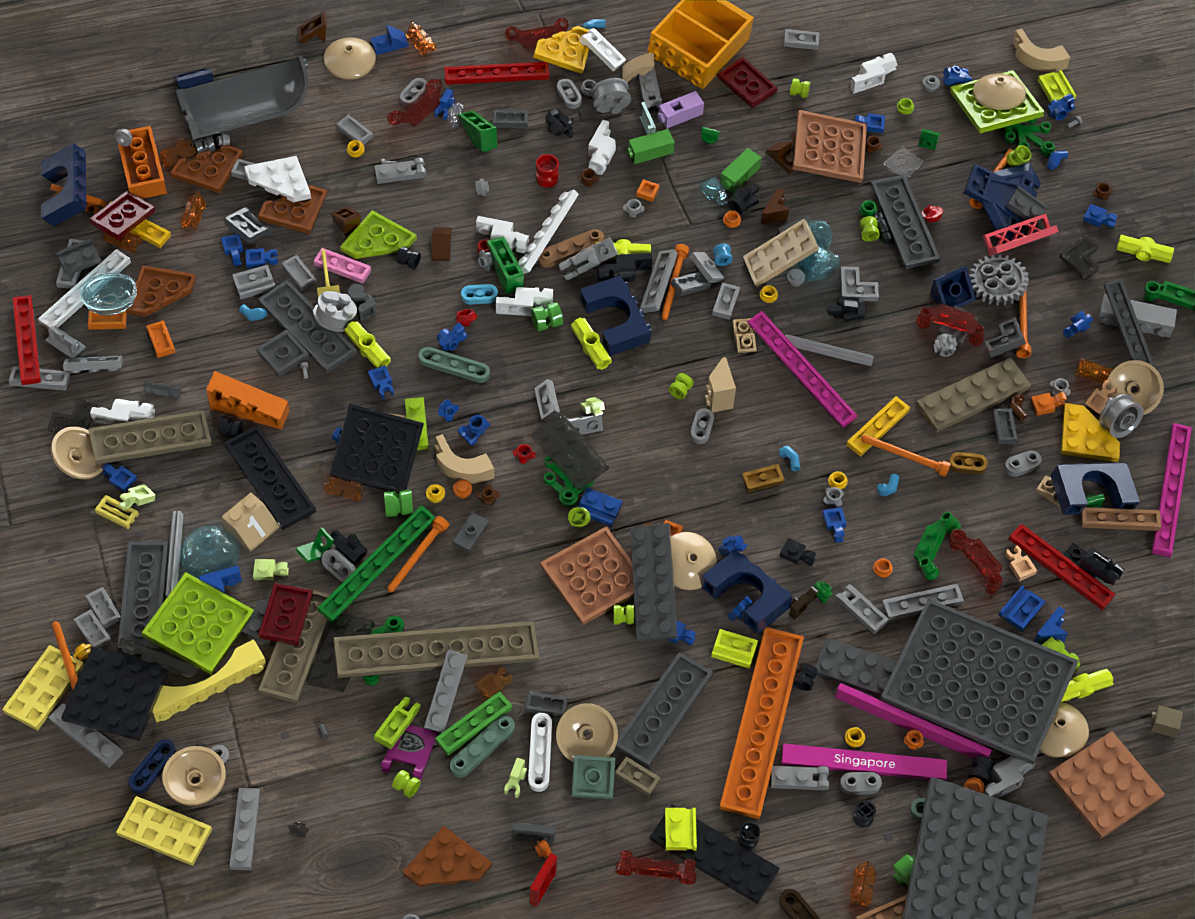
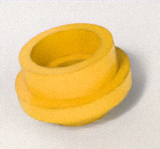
M358 140L350 141L347 146L348 154L354 158L360 157L365 150L363 143Z
M767 285L761 289L760 298L766 303H772L777 300L778 292L775 287Z
M840 471L832 473L828 479L830 487H837L840 490L844 489L848 482L845 474Z
M438 484L430 485L426 489V497L432 503H439L445 497V489Z
M85 643L79 645L74 650L76 652L73 655L74 658L80 661L86 660L92 646L90 644L85 645Z
M853 727L846 731L845 742L849 746L860 747L863 745L865 734L860 728ZM856 736L858 740H853L851 737Z

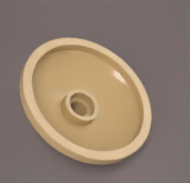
M348 37L336 40L327 47L324 53L326 69L332 75L341 79H357L365 76L373 69L376 61L373 47L359 38Z
M994 73L980 78L975 83L973 95L985 107L1006 110L1014 108L1024 101L1026 88L1014 76Z
M1139 360L1126 361L1118 365L1108 377L1110 384L1107 386V389L1112 390L1114 386L1118 387L1117 392L1110 395L1109 398L1128 394L1133 398L1134 402L1139 403L1143 407V415L1153 411L1162 399L1164 392L1162 377L1152 365ZM1131 387H1137L1138 392L1132 393Z
M67 427L60 430L51 442L50 449L53 461L65 474L77 479H91L103 471L102 467L106 463L95 464L89 430L81 427Z
M681 532L671 537L674 586L682 590L701 588L702 575L717 564L713 547L704 537L696 533ZM690 555L694 556L695 561L690 559Z
M1060 703L1040 752L1049 757L1062 759L1072 757L1084 748L1088 740L1089 728L1086 719L1078 709L1070 704Z
M585 703L576 705L563 714L557 725L556 739L563 755L574 763V755L609 757L616 747L618 730L614 718L607 710L595 704ZM584 730H590L591 735L589 737H585L583 735Z
M202 746L186 747L173 754L165 764L162 774L163 785L168 795L176 802L190 806L201 805L215 798L222 790L226 779L225 766L221 757L209 748ZM195 779H198V783H192Z

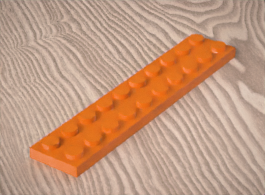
M768 627L764 630L719 807L720 810L760 820L804 636Z

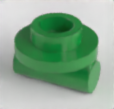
M702 127L701 138L706 143H715L719 139L720 131Z
M1088 494L1085 496L1088 503L1087 508H1101L1103 501H1105L1103 494Z
M824 581L816 582L813 587L819 591L816 594L817 598L824 604L832 595L831 587Z

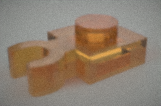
M501 667L496 676L490 672L475 683V687L486 700L499 691H503L504 686L502 684H508L512 681V674L507 677L502 676L506 672L505 667Z

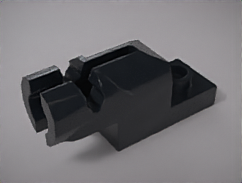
M652 253L615 255V264L610 263L598 266V282L600 283L620 275L624 282L635 281L636 270L645 271L652 269Z
M1072 543L1063 554L1096 579L1098 577L1105 583L1113 586L1125 571L1120 565L1114 564L1111 559L1105 557L1092 547L1086 552L1075 543Z

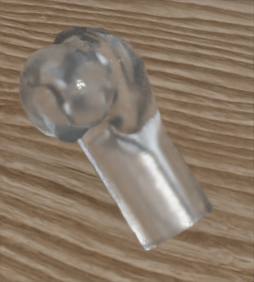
M459 102L452 105L448 110V120L453 128L459 125L457 117L463 110V105Z

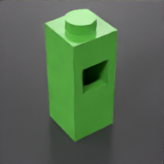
M666 129L629 140L626 151L628 157L632 158L633 163L637 164L674 153L675 142L669 130Z
M747 148L721 173L720 184L726 190L735 193L736 188L739 189L760 169L762 157Z

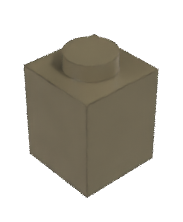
M1159 705L1156 712L1152 711L1150 716L1151 731L1175 738L1180 730L1183 712Z

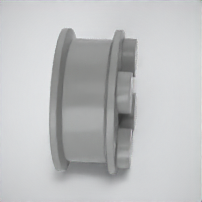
M609 78L595 84L590 92L591 97L595 99L593 103L595 110L601 113H620L631 102V95L627 92L628 83L620 78Z
M334 291L323 292L318 297L317 305L313 309V317L316 322L322 327L335 332H343L357 313L356 305L349 295Z
M1121 394L1115 398H1110L1106 402L1099 422L1103 428L1109 430L1113 437L1122 438L1130 434L1139 425L1144 410L1139 403L1134 402L1130 395Z

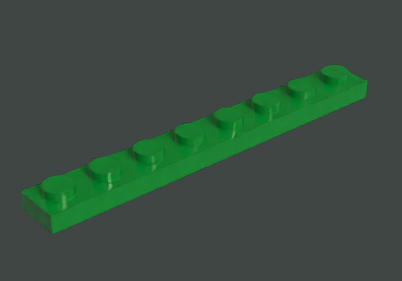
M421 505L317 608V611L333 623L432 524L436 517Z

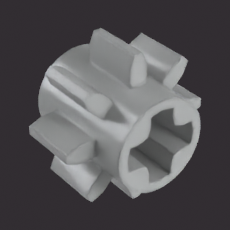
M941 334L934 340L935 353L939 352L941 356L948 357L956 351V338H951V335Z

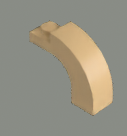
M1023 29L1016 30L1013 38V44L1017 48L1015 57L1022 64L1040 72H1057L1067 69L1070 56L1062 45L1051 49L1039 48L1029 40Z
M443 434L436 436L434 449L437 466L447 477L455 481L467 480L471 484L482 483L494 478V467L487 454L471 459L460 458L451 451Z

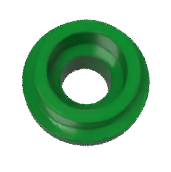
M867 200L860 205L859 212L864 217H873L877 212V206L873 201Z

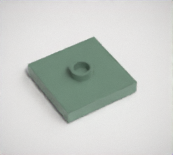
M574 755L571 797L613 800L615 758Z

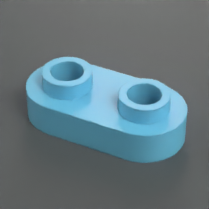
M491 284L468 285L461 290L462 301L469 305L493 303L496 301V297H498L497 288Z

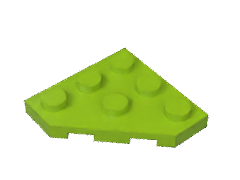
M372 210L340 246V249L354 259L397 253L403 246L409 248L417 239V234Z

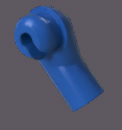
M1063 150L1051 153L1047 168L1050 170L1057 168L1061 159H1067L1068 152Z

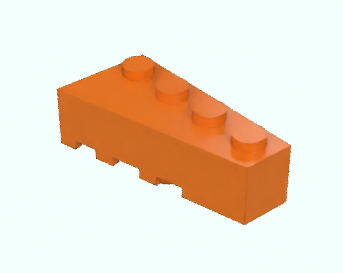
M214 371L206 388L210 410L281 430L290 412L288 401L216 371Z

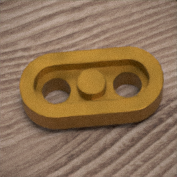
M956 452L949 459V463H951L950 469L958 473L982 474L986 471L988 465L987 459L980 454Z

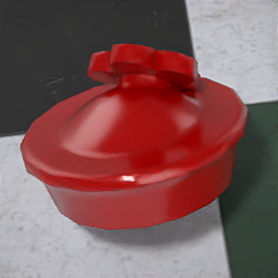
M931 204L921 214L926 222H936L942 218L943 209Z
M463 309L457 312L455 322L468 327L470 326L469 322L476 320L478 316L473 309Z

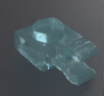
M716 177L700 184V189L709 200L715 198L720 206L727 204L725 188Z

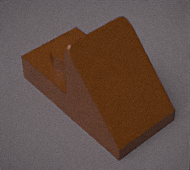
M324 11L297 27L298 40L301 43H305L315 36L324 42L326 41L327 22Z
M778 142L767 149L766 153L788 174H791L795 171L792 169L794 155L791 151L792 142Z
M777 189L762 212L761 224L765 225L788 219L789 208L784 206L786 201L784 198L785 190Z
M347 206L331 213L332 219L340 224L345 236L353 233L361 223L360 213Z
M433 227L432 261H450L451 227Z

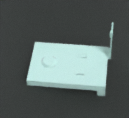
M641 102L643 112L642 116L639 117L647 135L655 133L656 127L646 104Z

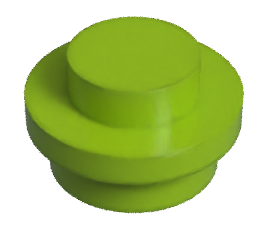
M903 98L897 103V110L904 115L911 114L914 110V104L912 100Z

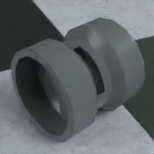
M211 135L205 136L203 139L193 140L197 154L208 150L210 152L216 151Z

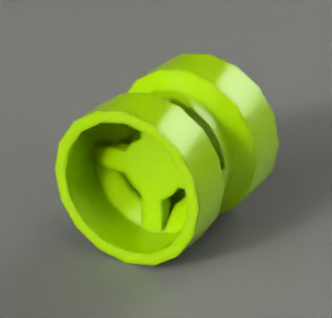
M793 78L790 95L796 96L798 94L801 98L807 99L811 82L804 81L800 83L799 79Z
M1020 145L1007 155V162L1011 167L1023 165L1031 159V152L1026 146Z
M872 216L862 218L859 222L862 230V239L868 242L878 239L880 234L877 228V219Z
M679 373L675 378V383L670 385L669 393L677 399H684L687 395V390L692 388L694 382L688 375Z
M581 507L573 508L568 514L569 522L576 527L586 526L591 519L589 511Z
M613 605V624H634V605H627L626 607Z
M401 770L395 777L392 788L397 791H403L406 797L411 798L417 792L421 781L416 777L411 778L408 772Z

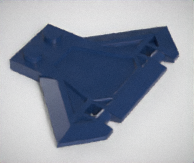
M975 163L963 193L982 203L993 227L997 231L1012 224L1025 221L1006 207L1015 188L1020 186L1036 198L1037 192L1033 188H1039L1041 182L1031 163L991 172ZM1008 230L1004 238L1012 241L1014 233Z

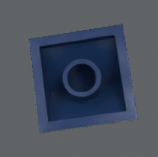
M208 67L173 76L178 90L213 82L212 70Z
M966 266L933 280L930 295L945 314L952 311L955 305L961 307L976 300Z

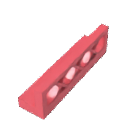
M1045 213L985 234L983 238L989 256H991L992 254L1001 253L1059 231L1057 225L1050 227ZM1039 219H1042L1045 228L1043 230L1035 227ZM1022 225L1030 228L1027 235L1020 233ZM1008 230L1014 233L1012 241L1004 238ZM991 236L999 238V242L995 247H992L989 238Z

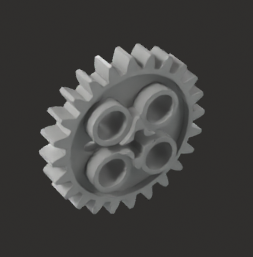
M992 254L991 259L984 256V261L979 259L978 264H973V269H970L969 274L974 293L976 292V298L982 296V302L987 299L989 304L994 301L996 306L999 305V302H1002L1005 306L1006 301L1013 304V299L1018 301L1019 297L1024 296V292L1027 291L1029 279L1028 273L1025 272L1026 268L1021 267V262L1015 263V258L1008 260V255L1002 258L1001 254H999L998 258H995Z

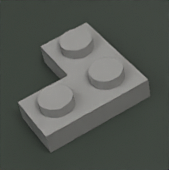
M859 267L840 268L841 298L878 302V282H860Z

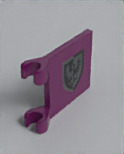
M409 725L393 748H388L381 764L382 772L389 773L393 760L416 766L413 776L421 781L438 732Z

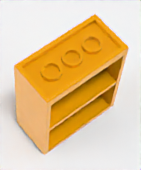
M681 0L651 32L647 53H654V59L662 63L666 68H670L679 76L692 82L693 85L704 89L749 40L754 17L727 0Z

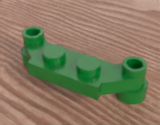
M1149 281L1146 284L1144 299L1147 302H1152L1154 299L1159 298L1195 311V290L1165 281L1163 284Z
M951 512L943 513L940 520L927 526L913 556L919 561L922 573L927 580H933L939 575V569L933 563V560L946 533L956 534L961 529V524L957 518L953 517Z

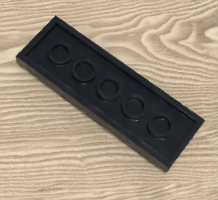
M258 425L224 442L226 449L282 530L316 513L315 506Z
M671 804V806H670L669 808H678V807H676V806H674L673 804ZM665 815L650 836L652 842L666 849ZM696 819V851H693V849L667 850L756 904H759L780 869Z

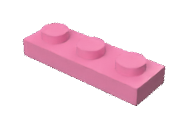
M324 249L328 271L364 284L371 272V266ZM320 250L314 259V265L324 269L322 252Z

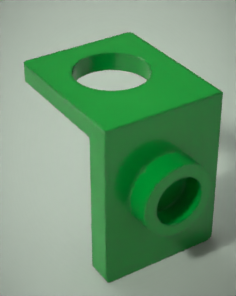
M922 129L918 146L935 151L940 133Z
M322 527L319 529L314 542L297 547L296 552L306 563L316 561L322 558L325 551L330 550L334 539ZM322 535H323V536L326 538V540H327V545H326V546L323 545V543H322V541H321Z

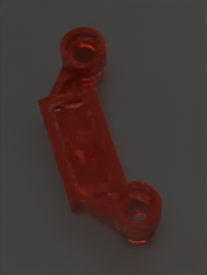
M559 18L553 26L523 31L510 26L505 30L504 35L507 40L516 41L523 45V49L536 47L540 39H548L554 34L562 31L565 32L569 27L567 19ZM560 22H563L565 24V27H562L560 25ZM510 30H513L515 35H511Z
M439 79L427 81L425 84L427 92L404 112L392 111L388 114L387 120L389 124L395 126L400 123H408L416 126L440 105L439 97L443 86L442 81Z
M941 303L936 307L922 308L916 319L917 326L922 329L928 328L931 322L934 321L970 334L969 342L974 346H980L985 337V329L975 320V314Z
M953 530L950 536L951 549L964 552L986 579V591L989 594H995L1003 582L1000 575L1003 566L979 538L976 540L966 537V533L963 530Z
M628 850L620 851V858L616 864L615 871L622 876H630L632 872H635V874L674 880L679 878V882L686 885L695 884L697 875L695 873L696 861L685 859L683 864H674L670 860L660 862L653 861L649 857L639 859L633 857V853Z

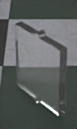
M902 146L882 166L891 171L892 175H905L908 179L925 162L918 158L915 153H911Z

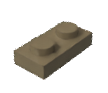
M625 757L615 771L616 777L650 797L661 781L659 776L628 757Z

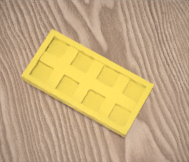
M51 645L48 646L2 709L3 713L37 731L40 729L71 686L59 649ZM71 656L78 676L84 667V663Z
M136 796L116 833L120 837L193 866L212 831V827Z

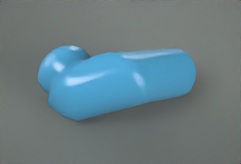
M592 19L585 22L583 27L588 30L592 28H605V20Z
M245 304L239 308V311L250 321L261 320L267 316V311L264 308L250 309Z
M790 446L780 448L779 455L782 458L786 456L789 458L791 471L800 470L799 455Z
M891 474L888 484L883 483V485L879 484L877 486L878 494L888 496L895 493L900 477L897 474Z

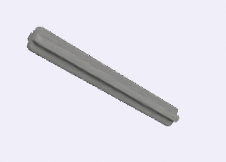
M785 335L795 348L867 366H871L874 356L792 335Z
M173 511L171 517L165 585L166 598L178 583L183 513L181 511Z

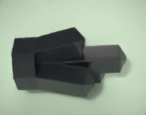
M556 108L548 112L546 123L550 126L554 136L558 137L561 133H564L568 138L574 136L575 133L572 131L573 127L571 126L574 119Z
M753 184L751 187L746 186L743 190L736 188L733 197L728 201L731 211L743 214L747 209L758 204L759 197L755 194L759 191V186Z
M839 298L837 300L838 306H829L827 308L828 315H833L835 318H843L846 323L865 318V302L863 300Z
M338 530L331 532L330 536L334 539L333 544L336 545L334 549L344 555L353 565L358 564L365 557L367 549L361 544L356 534H349L346 538Z

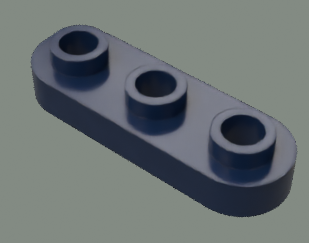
M163 739L157 742L132 773L128 780L132 792L136 794L145 793L160 776L169 758L176 753V748L172 741ZM165 750L169 751L167 754H162ZM156 766V769L150 770V767ZM139 782H143L142 786H137Z

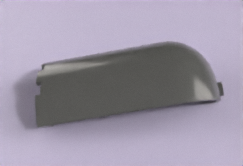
M302 55L293 60L267 68L176 90V98L181 113L185 112L186 114L184 122L187 130L191 131V138L193 140L284 116L294 111L303 102L308 90V75L306 71L308 63L306 58L303 59Z

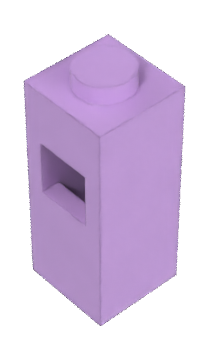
M694 91L659 105L657 118L666 129L703 115L704 102L697 92Z

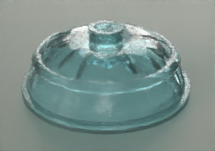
M105 273L85 282L81 288L80 296L83 303L92 312L105 316L116 315L126 311L133 304L137 294V286L135 281L127 275Z
M203 526L191 532L184 540L180 550V559L184 569L190 575L200 579L199 576L236 566L240 550L237 540L230 532L217 526Z

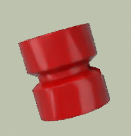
M543 154L536 160V181L542 187H553L559 179V161L552 154Z

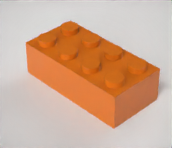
M151 126L129 130L133 137L129 146L118 144L129 192L141 199L167 194Z

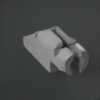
M608 237L560 263L559 267L562 271L571 264L576 265L575 268L564 275L565 279L569 280L617 255L618 251L612 239Z
M1009 756V758L995 764L990 774L994 782L985 787L984 794L1000 798L1021 787L1024 780L1023 775L1034 768L1035 762L1032 765L1016 757Z

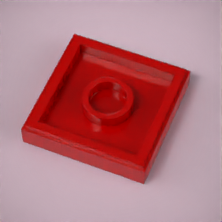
M552 853L549 854L530 887V904L535 907L539 905L557 873V856Z

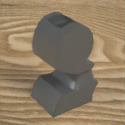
M351 285L348 289V295L356 307H359L360 321L376 315L375 298H372L369 293H365L362 285Z

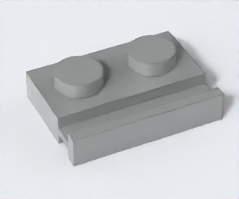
M268 265L232 275L240 299L269 292L276 287Z

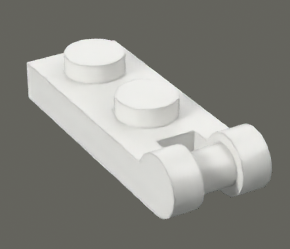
M592 28L587 34L580 37V42L583 45H587L612 71H615L625 63L626 59L596 29Z

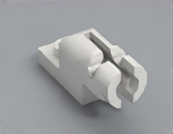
M888 53L883 55V59L876 57V59L862 63L860 75L852 77L850 87L852 93L854 94L884 84L885 75L896 70L897 62L894 55Z
M602 120L588 148V156L591 157L588 168L593 169L598 175H603L607 168L606 165L610 163L616 151L615 140L609 137L611 130L609 129V122L606 120Z
M481 216L477 217V233L491 235L490 240L505 237L511 251L516 248V253L526 254L529 235L513 232L512 222Z
M517 287L515 298L496 297V314L532 316V308L540 306L545 308L547 304L553 303V289L544 288L540 292L539 288Z
M115 399L111 410L104 407H92L90 415L94 424L107 426L154 418L155 409H153V404L143 403L140 406L138 401Z

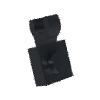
M788 538L780 552L781 558L798 564L799 560L811 566L816 556L815 552L806 550V545Z

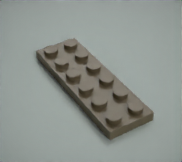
M1010 357L917 400L916 405L937 433L1008 400L1017 393L1021 394L1029 390L1031 384Z
M204 410L89 428L96 465L211 446V438Z
M313 590L312 600L298 646L281 642L276 643L258 689L259 694L298 704L329 622L317 611V608L330 594Z

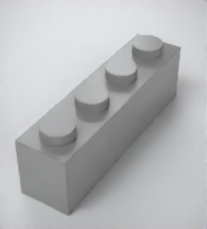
M1104 294L1097 322L1118 326L1108 297ZM1130 300L1142 333L1171 337L1175 327L1176 309Z

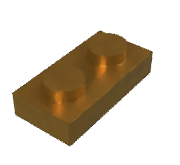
M778 464L742 473V480L748 493L781 485L785 481Z

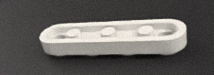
M546 713L536 714L532 718L528 784L536 792L544 791L549 785L552 719ZM544 724L545 727L541 728L538 725ZM541 780L542 783L536 784L535 781Z

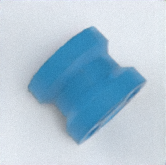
M718 244L713 248L716 265L726 266L732 262L731 247L728 244Z

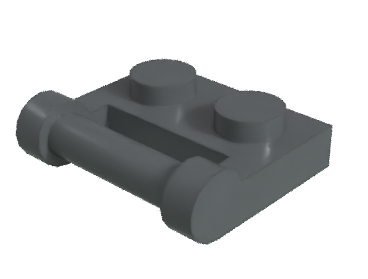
M248 207L225 217L224 223L248 243L264 235L269 236L273 231V227L258 220Z

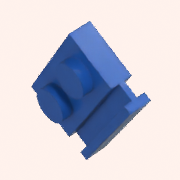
M587 487L578 507L587 509L592 520L612 527L623 501Z
M1022 585L1002 608L998 616L1004 617L1008 623L1022 632L1042 609L1046 601L1030 590L1027 591Z

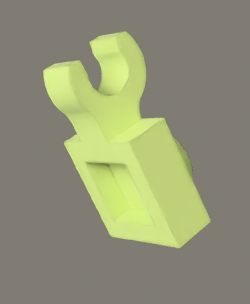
M596 397L588 398L586 402L581 403L582 411L586 414L593 413L595 416L603 414L601 410H605L604 403Z
M145 484L128 489V493L120 495L124 502L119 503V506L123 510L130 508L133 503L140 506L155 501V494Z
M255 559L253 578L254 580L274 581V575L288 576V564L286 562L276 564L275 559Z
M516 759L510 779L504 788L506 795L509 789L513 788L516 790L515 798L519 797V782L525 779L527 773L525 760Z

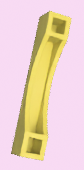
M254 639L235 648L225 666L208 679L188 686H163L151 713L156 723L165 721L173 714L185 711L197 702L205 701L216 692H223L228 686L240 683L246 677L263 671L267 667L265 658Z

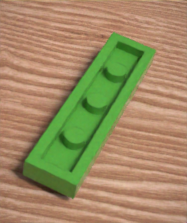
M499 691L437 736L435 742L449 756L486 729L498 717L504 716L512 710V705Z

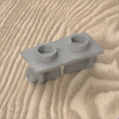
M52 326L48 329L49 337L45 341L68 357L76 358L86 348L85 345L61 329Z
M593 414L583 416L582 418H567L566 421H563L566 438L603 431L602 415L595 416Z

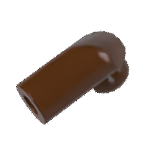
M1017 393L1011 399L1010 408H1012V413L1020 421H1023L1028 416L1021 409L1025 398L1022 394Z

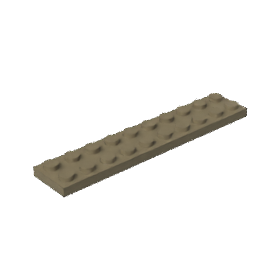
M534 621L334 637L333 640L338 678L442 669L448 649L468 655L464 667L539 661Z

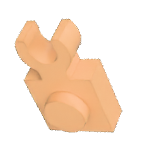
M1108 380L1103 383L1101 391L1096 388L1085 402L1086 405L1100 415L1106 406V402L1110 399L1109 396L1115 394L1118 390L1116 386L1112 390H1108L1107 386L1110 384Z
M1019 546L1014 548L1016 554H1012L1009 549L1006 550V558L1012 561L1009 567L1018 581L1037 573V569L1028 555L1021 556Z

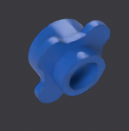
M447 399L439 405L438 415L445 417L446 421H451L455 412H458L459 407L456 404L453 405Z

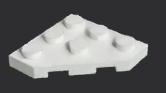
M297 156L244 166V171L250 185L264 187L265 191L277 196L281 194L292 202L311 199V193Z

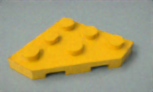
M576 26L570 31L554 34L551 38L540 39L536 44L533 58L582 74L589 47L580 42V37L587 34L589 30Z
M1065 403L1063 409L1061 454L1118 462L1120 442L1106 428L1100 425V422L1085 406Z

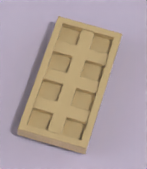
M803 219L744 255L743 258L754 284L759 287L818 251L819 247L807 221Z

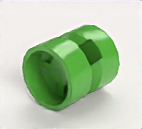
M557 302L547 304L545 308L540 306L531 309L533 324L537 332L547 330L549 326L555 328L563 325L561 309Z
M402 490L399 494H396L395 491L384 492L386 517H395L398 513H401L402 516L413 514L411 490Z

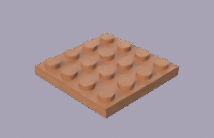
M799 110L797 114L792 169L861 183L864 171L867 124Z
M607 526L540 562V567L582 626L612 610L613 605H620L634 597L632 560Z
M1112 731L1048 773L1049 778L1100 840L1162 799L1165 795Z

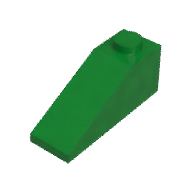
M474 110L458 114V118L474 146L483 152L497 148V128Z
M505 237L488 240L487 245L500 284L506 294L516 292L517 287H523L524 274Z

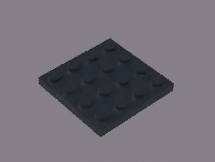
M350 403L330 477L387 492L395 491L396 494H399L402 490H407L424 423Z
M92 647L61 719L71 724L140 741L170 668L160 663Z

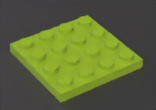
M1014 70L1003 73L1014 76L1015 78L1020 80V78L1017 76ZM978 80L950 87V93L979 133L1044 117V110L1027 88L1025 99L1020 105L1011 109L996 110L981 105L975 99L973 88Z
M185 572L142 631V637L212 675L244 629L254 610Z

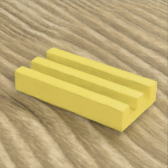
M105 495L94 509L95 513L129 529L130 524L135 521L134 518L138 517L139 512L131 507L123 510L131 514L128 516L118 509L106 505L105 503L107 502L123 510L119 506L121 502Z

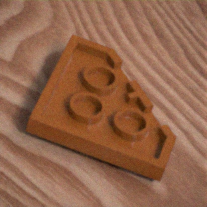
M224 145L219 150L213 152L208 150L198 153L196 157L187 160L186 158L179 159L171 171V177L220 194L231 176V170L237 159H241L244 155L243 150Z
M310 185L308 188L311 193V199L292 202L282 195L278 200L266 201L259 212L258 220L310 234L326 199L327 190Z
M142 265L127 307V314L146 317L191 294L197 279L196 274Z
M443 826L403 870V875L418 887H427L431 884H457V882L461 881L477 882L492 867V862Z

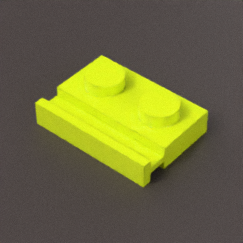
M1062 70L1038 77V82L1050 102L1060 100L1063 96L1070 93L1075 100L1076 94Z
M720 629L711 657L750 669L758 640Z
M665 808L666 850L693 849V851H696V808Z

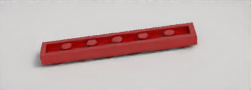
M548 62L444 67L445 85L549 80Z
M32 295L13 297L21 384L41 383Z
M1022 523L1009 536L1008 540L1019 546L1020 549L1101 610L1115 597V593Z

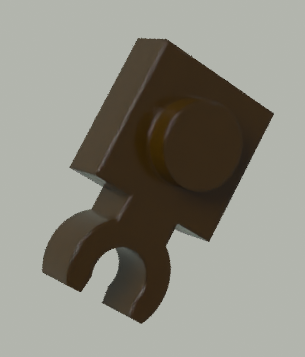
M812 586L806 594H803L800 598L796 597L791 602L789 616L794 620L798 618L808 608V605L817 598L816 594L819 591Z

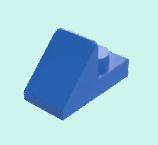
M386 25L387 34L370 38L376 55L409 47L404 32L389 25Z
M239 566L199 576L201 581L224 594V586H233L242 582Z
M1060 606L1056 609L1037 633L1034 640L1035 643L1043 644L1051 637L1065 642L1068 633L1060 627L1065 621L1063 616L1066 610Z

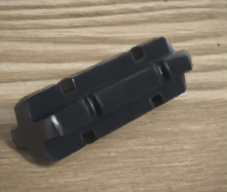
M876 212L873 217L877 219V228L879 229L882 242L884 244L891 243L893 237L884 219L885 217L882 212Z

